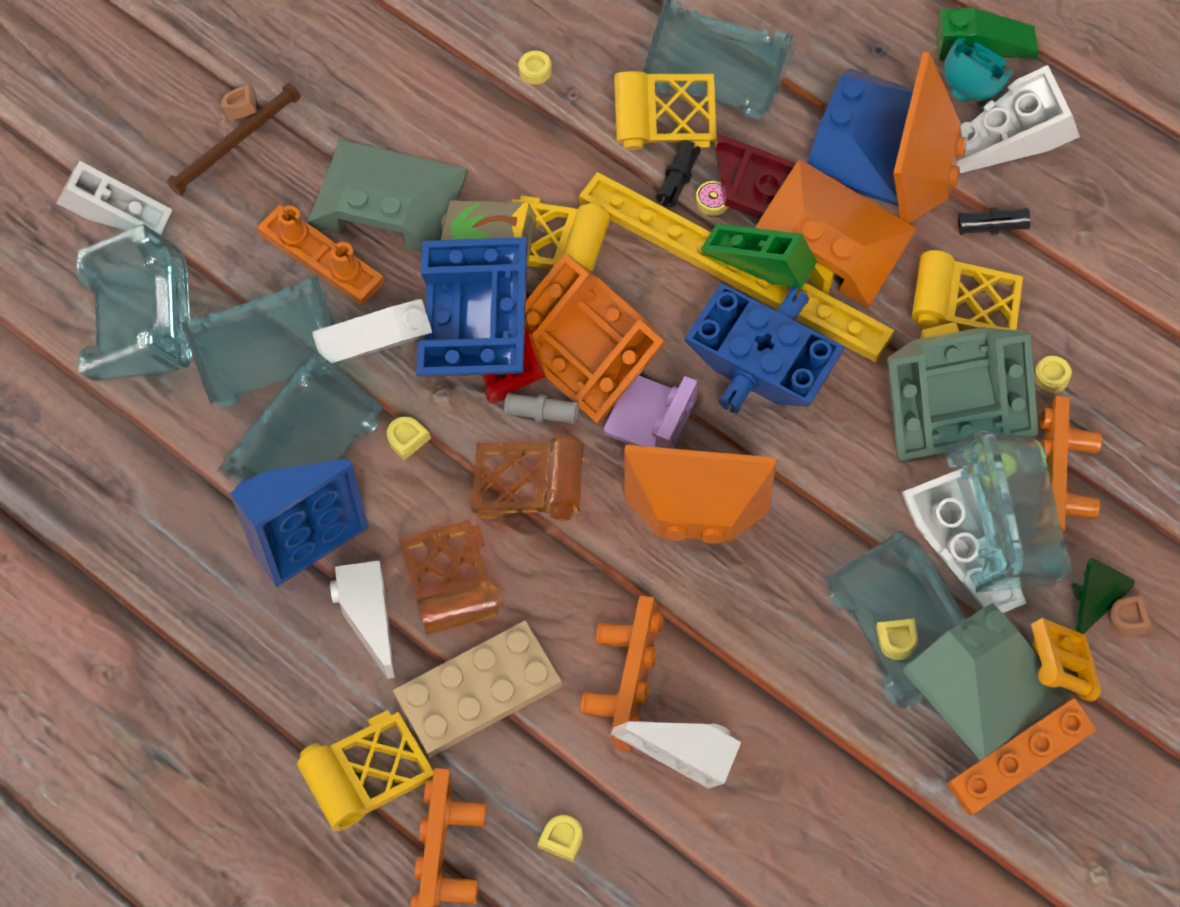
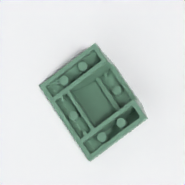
M340 140L309 217L308 224L341 233L345 221L394 231L404 235L405 247L407 249L422 252V241L441 240L442 216L447 214L450 200L458 201L468 174V168Z
M981 327L912 340L887 358L897 459L899 461L1039 435L1030 332Z
M993 602L947 631L903 670L906 676L980 761L1070 696L1068 691L1062 687L1051 688L1040 683L1038 679L1039 669L1042 666L1040 657Z

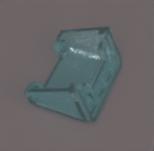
M664 0L642 72L647 74H714L715 102L743 109V115L762 120L763 115L770 116L792 60L796 42L793 34L776 30V34L770 37L768 30L762 29V31H757L700 15L699 11L692 9V12L681 8V3ZM655 83V91L667 93L668 88L674 90L668 83ZM686 83L677 84L682 88ZM691 83L685 92L693 96L705 98L706 83Z
M142 224L77 251L76 276L82 285L95 292L96 347L90 345L82 348L79 352V373L90 380L99 381L171 373L189 367L191 363L188 277L186 260L180 249L145 224Z
M317 276L300 281V284L293 286L292 290H290V287H287L280 292L228 310L211 313L208 315L209 319L205 317L198 319V317L181 322L210 405L218 403L219 408L222 409L239 403L238 396L318 367L320 372L324 373L341 366L340 362L326 366L322 365L312 332L335 325Z
M315 352L291 376L220 464L217 471L238 485L242 480L255 477L265 471L339 460L358 436L362 433L368 436L381 421L377 415L384 406L320 353Z
M976 431L947 448L945 451L949 467H962L964 471L960 472L962 479H973L987 547L978 551L979 559L985 558L984 567L981 572L972 574L976 593L1053 586L1063 581L1070 571L1071 560L1066 551L1046 464V451L1039 441L1033 438L994 431Z
M900 530L826 578L832 589L828 592L832 603L839 611L845 609L854 616L887 675L884 677L886 685L882 687L886 698L894 707L898 705V707L906 709L925 700L926 697L903 672L904 668L947 631L967 618L926 550L917 540ZM914 618L918 634V643L914 653L904 660H893L887 657L879 646L876 630L877 622Z

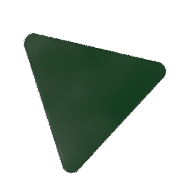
M1090 558L1087 562L1083 586H1079L1076 583L1071 585L1075 598L1081 601L1076 631L1081 634L1086 633L1135 583L1134 579L1094 558Z

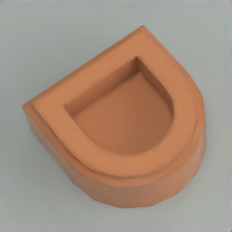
M252 85L234 89L223 97L221 107L228 118L238 119L257 113L256 93Z
M1143 594L1118 599L1112 605L1108 614V621L1116 633L1123 636L1150 634L1153 628Z

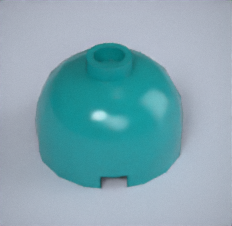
M956 39L944 62V75L948 84L953 88L952 94L965 102H968L969 99L975 101L989 100L998 95L1012 77V68L1006 71L1003 67L1007 62L986 46L975 42L970 47L964 45L967 39Z

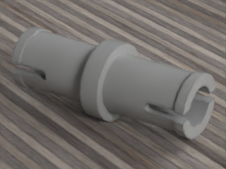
M509 392L505 399L504 413L505 415L511 414L535 418L536 422L544 423L545 420L576 424L579 402L548 399V395L539 394L538 397Z

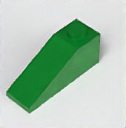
M976 8L940 10L936 29L939 60L946 59L950 48L958 38L967 39L964 45L970 47L975 42H978L993 50L1002 58L1038 56L1039 52L1034 25Z
M717 223L701 248L703 254L768 283L794 288L803 287L817 263L803 235L798 233Z

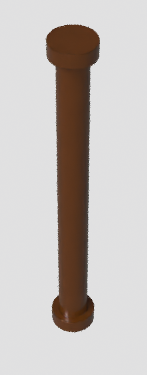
M290 83L283 86V91L257 111V113L252 115L176 177L174 175L170 176L167 179L170 188L179 196L184 193V187L290 102L296 103L300 100L301 97L297 89Z

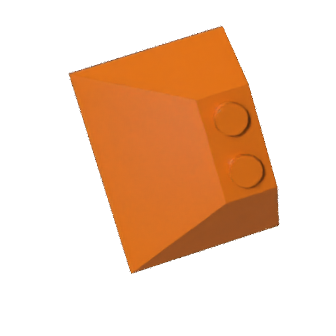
M930 52L922 53L894 168L900 219L907 223H911L949 199L951 187H957L959 181L960 167L956 166L958 157H964L967 145V137H962L961 123Z
M801 159L797 161L755 226L758 229L802 234L817 263L845 279L838 291L867 309L917 229Z
M567 253L562 255L526 300L525 318L546 377L570 400L579 402V408L597 424L603 420L666 343L665 339L649 320L605 281Z
M625 445V500L658 536H665L673 541H681L686 538L701 539L709 544H719L723 541L731 542L770 511L776 457Z

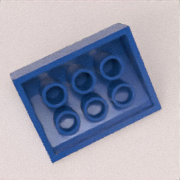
M349 459L265 471L255 477L242 480L235 490L230 492L251 551L276 587L369 528L353 464Z

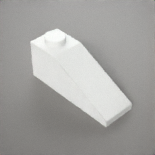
M81 161L78 162L70 174L56 202L85 219L157 240L160 238L172 212V209Z
M418 299L312 332L322 365L326 366L413 342L432 333L422 299Z
M380 560L336 566V580L330 581L332 602H339L343 616L387 679L395 678L384 577Z
M628 721L614 727L611 735L708 789L725 783L741 745L740 741L730 736L731 732L718 724Z

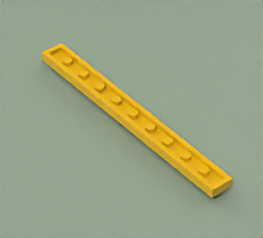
M599 172L594 175L579 195V204L598 203L602 205L609 213L610 220L776 310L791 288L773 285L703 254L701 248L711 232ZM804 283L802 288H798L796 296L802 290L808 295L809 301L803 307L796 321L874 363L877 362L893 338L895 330L807 283Z

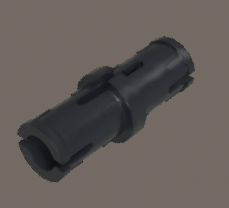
M683 141L680 144L673 163L668 165L665 170L666 178L656 195L658 202H661L663 197H665L662 203L663 206L675 207L684 185L689 183L692 178L691 170L701 153V149L699 146H696L694 151L691 152L695 145L691 141Z
M997 207L989 208V211L958 213L960 235L990 232L991 235H998L999 231L1030 229L1031 221L1028 207L1009 210H998Z

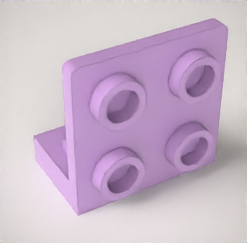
M638 376L616 402L605 424L604 434L630 445L674 449L696 403L698 381L684 376L679 388L675 386L670 388Z

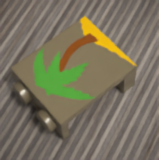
M450 200L447 214H443L441 220V240L527 237L528 265L537 221L529 203Z

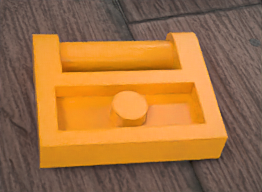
M1044 618L1030 624L1034 635L1033 647L1040 657L1042 664L1038 673L1040 683L1051 688L1059 686L1075 692L1080 699L1089 702L1095 701L1100 695L1101 685L1086 635ZM1063 667L1077 672L1078 677L1064 672Z

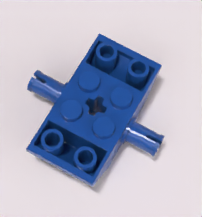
M723 283L719 284L684 339L715 372L732 380L718 401L724 409L727 410L729 405H731L730 412L738 413L750 391L778 405L805 407L811 405L844 352L845 347L795 321L805 304L809 301L808 295L802 290L796 296L798 288L791 287L777 311Z

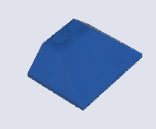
M848 69L841 75L824 113L807 164L826 175L840 179L841 184L856 193L898 206L894 168L914 89Z
M527 237L422 241L421 275L427 284L426 314L432 333L424 336V340H418L416 370L418 377L524 374Z

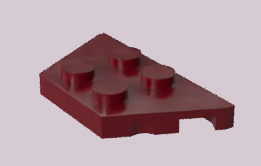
M718 133L714 145L724 206L761 219L796 163ZM829 176L840 183V179Z

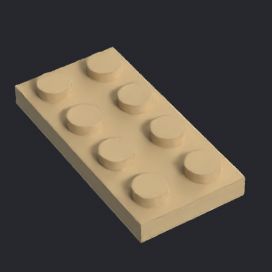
M525 620L394 689L393 694L428 758L561 688L562 681Z

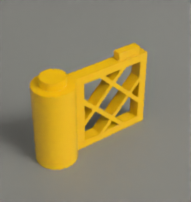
M626 71L614 75L616 142L622 144L624 150L643 149V144L650 142L683 141L695 143L693 148L696 146L710 148V142L716 141L714 74H647L640 71ZM655 83H668L677 92L667 104L655 95ZM677 83L686 84L681 88ZM691 83H706V97L700 104L685 92ZM679 96L694 108L683 121L669 108ZM706 102H707V112L702 108V106H703ZM656 104L661 108V110L657 114ZM664 112L679 125L671 134H657L656 120ZM696 112L707 121L708 133H695L686 124ZM681 128L686 132L676 134Z
M521 195L520 200L512 199V202L529 203L537 221L536 228L542 226L547 234L532 243L530 251L532 255L529 256L527 266L551 270L562 255L567 253L591 272L594 271L610 222V215L602 205L588 203L576 209L541 203V198ZM556 217L567 219L563 227L553 232L546 224ZM550 243H553L557 248L554 259L540 257L536 252Z
M931 250L924 252L920 256L911 319L921 329L956 322L958 329L962 330L981 327L1017 330L1023 276L955 261L952 255L944 251ZM961 274L974 277L980 286L968 292L960 282ZM997 283L1011 285L1012 294L1002 300L992 286ZM983 291L986 292L995 304L985 311L973 298ZM966 302L976 316L971 319L955 316L956 307ZM1000 310L1008 320L1007 328L996 326L988 316Z
M386 710L368 719L369 727L331 746H321L319 743H315L306 747L300 753L301 758L297 761L296 765L333 831H341L351 827L367 813L426 783V780H433L434 771L399 712L391 715L389 710ZM396 726L402 737L399 749L379 744L380 734ZM374 737L373 742L368 741V739ZM405 744L407 745L410 752L404 751ZM354 746L370 749L365 766L349 762L344 751ZM375 751L396 757L391 773L370 768ZM401 758L417 762L423 772L411 779L396 775ZM355 772L362 774L360 780L358 779ZM367 775L388 781L385 792L370 799L363 787ZM393 783L399 784L392 788Z

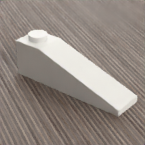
M1048 65L1015 80L1008 86L1009 91L996 102L991 100L983 107L984 112L973 121L964 122L961 125L962 137H967V145L964 157H958L956 166L960 167V173L1048 152L1080 137L1073 115Z
M970 465L902 492L915 527L983 608L993 602L1004 613L1026 604Z

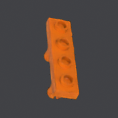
M279 204L259 224L257 230L261 237L362 307L385 283L383 275L353 255L354 251L349 243L339 242L336 244L300 218L301 214L297 207H283Z
M1057 395L1048 408L1044 407L1042 410L1040 428L1044 429V439L1040 443L1038 452L1039 461H1043V472L1040 473L1037 481V493L1042 494L1041 505H1039L1036 512L1035 525L1040 527V541L1054 543L1065 530L1066 515L1095 520L1100 510V498L1068 492L1067 465L1068 450L1097 455L1102 445V433L1071 428L1069 424L1070 398Z
M639 596L635 619L631 625L599 622L597 626L596 642H598V645L628 648L620 691L617 695L584 691L581 700V712L583 715L614 719L611 732L614 727L628 721L642 722V717L639 716L641 703L646 704L649 697V681H646L648 668L653 669L656 662L657 651L656 646H653L655 634L661 633L664 618L663 612L659 611L654 597ZM610 734L617 750L632 752L633 746Z
M1073 698L998 748L982 761L977 762L947 782V785L968 816H971L1096 732L1097 729L1077 700Z
M434 768L433 781L426 780L424 804H430L428 818L421 819L419 835L420 841L425 842L424 856H417L415 865V880H421L419 895H412L410 907H438L442 901L477 904L478 880L445 878L442 873L447 828H450V825L485 828L487 805L486 803L452 801L450 769Z

